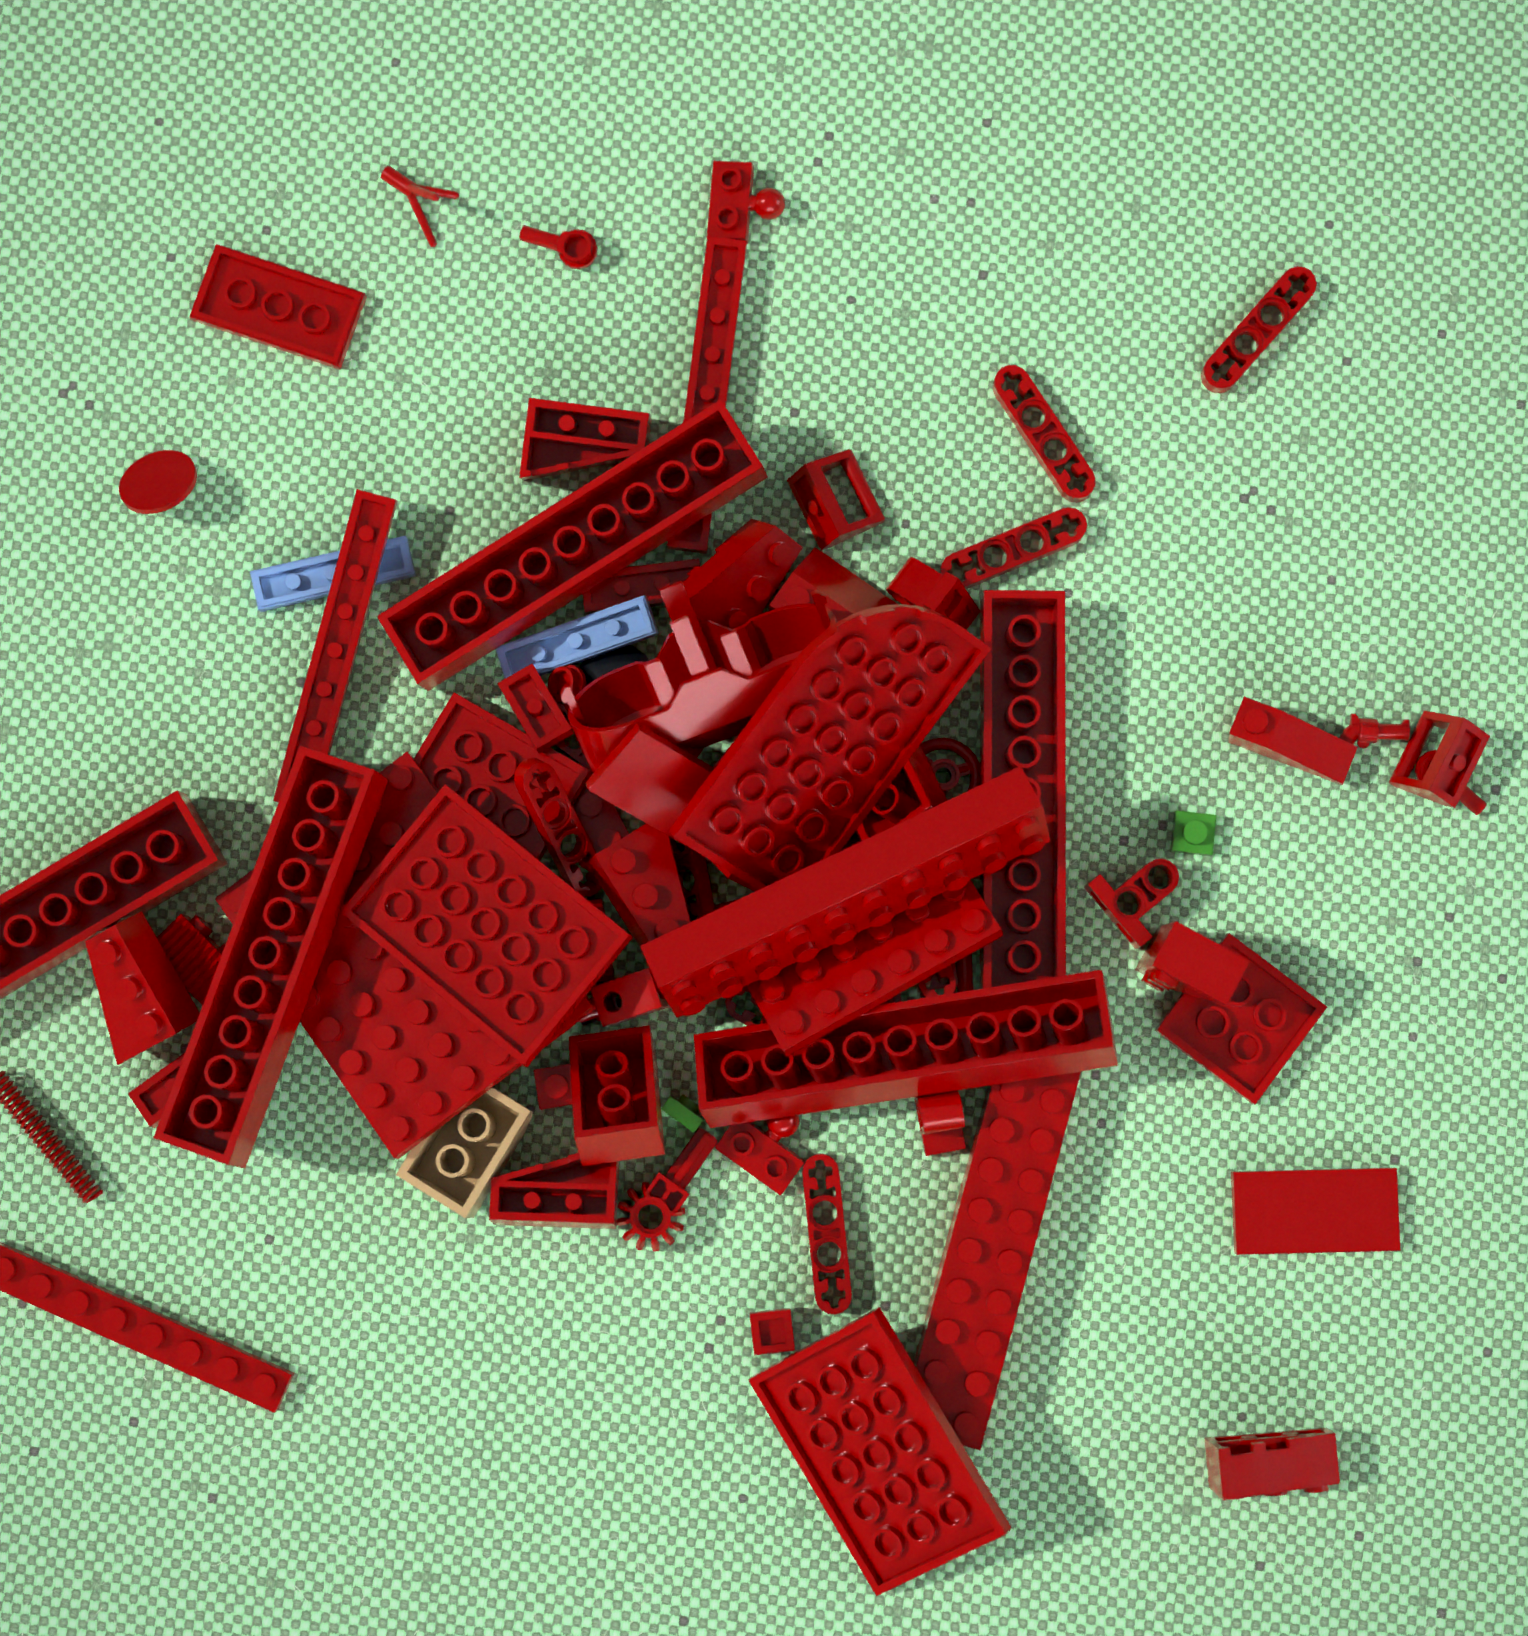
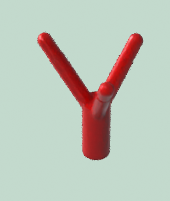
M391 166L385 167L381 173V179L407 196L429 245L435 247L437 245L436 239L418 202L417 195L436 202L440 197L458 199L459 193L416 184Z

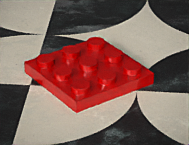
M1227 933L1219 944L1250 960L1228 1005L1182 993L1154 1031L1252 1105H1255L1321 1017L1327 1006L1233 935Z

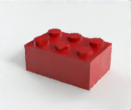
M650 1025L569 1036L574 1138L582 1166L665 1155L657 1054Z

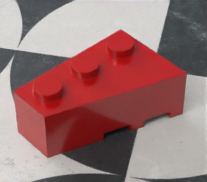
M529 398L519 478L526 481L622 462L649 445L652 416L644 412Z
M751 518L715 549L716 554L701 567L695 566L687 573L689 577L683 581L698 621L701 622L708 619L734 629L744 625L750 618L760 615L803 547L777 526Z
M648 824L642 825L596 853L587 863L639 947L691 922L669 836Z
M142 911L85 941L117 1065L197 1022L200 1013Z
M1173 921L1157 927L1135 970L1144 975L1141 980L1143 983L1158 991L1163 992L1164 989L1168 991L1171 989L1228 1005L1250 960L1185 925Z
M578 1152L559 1160L537 1164L493 1177L491 1179L489 1220L493 1225L616 1229L620 1161L582 1166Z
M1328 1428L1204 1437L1209 1488L1222 1500L1242 1499L1258 1495L1281 1496L1288 1494L1287 1491L1300 1489L1307 1493H1320L1329 1491L1328 1485L1340 1484L1335 1432Z

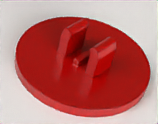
M162 450L150 453L135 461L125 471L119 483L120 498L127 508L137 513L155 514L166 511L181 503L191 493L197 481V469L191 458L182 452Z

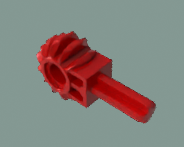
M697 1129L665 1175L659 1172L651 1184L648 1181L642 1183L644 1197L640 1198L633 1188L627 1190L628 1196L635 1204L632 1206L620 1201L617 1207L622 1211L630 1212V1217L616 1219L618 1226L631 1223L632 1228L622 1236L625 1241L631 1239L635 1233L639 1234L640 1238L636 1243V1249L642 1250L646 1238H651V1247L654 1252L660 1249L658 1240L660 1235L669 1245L675 1242L674 1237L667 1229L670 1227L676 1231H683L684 1225L680 1222L672 1221L671 1218L672 1216L685 1214V1208L681 1206L690 1195L685 1189L717 1145L718 1140L705 1129ZM655 1205L661 1210L663 1219L659 1226L648 1228L641 1223L639 1213L642 1207Z

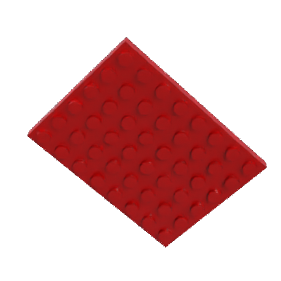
M408 751L379 772L388 779V783L342 908L438 793L428 776ZM254 869L215 898L232 924ZM341 912L339 913L300 1023L391 1155L396 1159H400L514 1072L521 1064ZM587 995L544 1048L596 1009Z

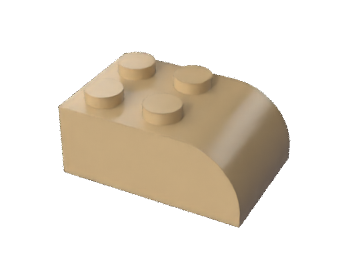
M493 1087L412 1148L396 1176L462 1217L474 1218L491 1191V1179L500 1176L524 1136L533 1112Z

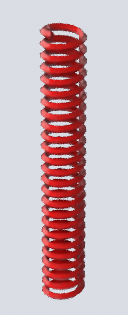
M6 1071L0 1072V1078L5 1075ZM10 1076L3 1077L0 1080V1086L8 1081ZM11 1080L0 1088V1104H4V1109H8V1114H13L12 1119H17L16 1124H21L20 1128L25 1129L24 1133L29 1134V1139H33V1143L37 1144V1148L41 1149V1153L45 1154V1158L49 1159V1163L53 1164V1168L58 1169L57 1173L62 1174L61 1178L66 1179L65 1183H69L70 1188H74V1193H78V1198H83L82 1203H88L100 1196L103 1190H99L96 1194L89 1197L99 1188V1184L85 1192L95 1183L94 1179L81 1187L91 1178L90 1174L77 1182L87 1173V1170L84 1169L77 1176L73 1177L83 1168V1165L80 1164L73 1171L69 1172L79 1163V1160H75L65 1167L66 1164L75 1158V1155L69 1156L59 1164L63 1158L71 1153V1150L65 1151L55 1159L59 1153L67 1148V1145L61 1146L57 1151L50 1154L62 1144L63 1140L57 1141L53 1146L46 1149L58 1139L59 1135H54L50 1140L42 1144L54 1134L55 1130H50L46 1135L38 1139L50 1129V1125H46L34 1134L46 1124V1120H42L30 1129L42 1119V1115H38L26 1124L38 1114V1110H34L26 1118L22 1119L34 1109V1105H30L22 1113L18 1114L30 1104V1100H26L18 1108L14 1109L26 1099V1095H22L14 1103L10 1104L22 1094V1090H18L10 1098L6 1099L7 1096L17 1090L18 1086L14 1085L6 1093L2 1094L3 1091L13 1085L14 1081Z

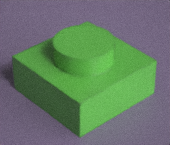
M1176 810L1173 817L1170 852L1212 856L1217 815Z
M684 1094L679 1099L671 1095L661 1108V1110L693 1133L696 1132L705 1120L698 1115L700 1112L699 1105Z

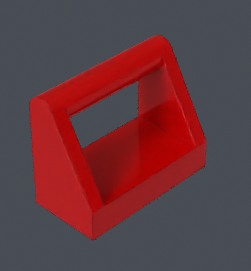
M851 449L806 463L787 479L791 491L821 551L842 543L886 521ZM839 465H842L867 518L848 524L824 475L825 472Z
M1423 711L1389 783L1399 789L1438 804L1456 808L1490 736L1466 718ZM1436 726L1446 730L1422 781L1409 778L1433 727Z

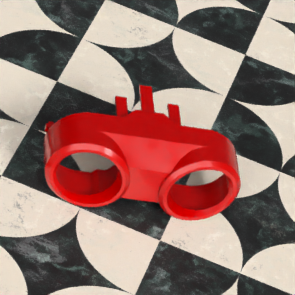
M682 581L659 589L671 618L669 623L673 632L668 634L657 658L646 662L636 661L612 670L592 681L576 697L569 683L564 685L560 692L563 703L568 702L569 704L568 719L591 770L595 772L636 723L641 724L697 758L704 747L739 735L802 650L824 630L837 623L834 613L824 606V604L828 603L825 594L818 590L811 591L815 604H793L776 608L752 617L744 625L732 629L708 619L699 622Z

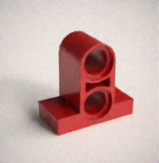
M914 557L908 558L886 588V591L899 603L934 610L952 619L966 630L980 613L979 608L959 578L947 571L943 575Z
M1155 859L1141 867L1115 890H1113L1101 874L1088 882L1084 889L1130 944L1137 949L1153 937L1139 919L1176 888L1179 881V871L1171 861ZM1152 868H1160L1167 874L1168 882L1164 889L1154 888L1150 884L1148 875ZM1121 893L1131 894L1137 901L1136 911L1132 915L1123 914L1119 910L1117 900Z
M959 1091L914 1097L925 1156L966 1149L962 1130L965 1127V1119Z

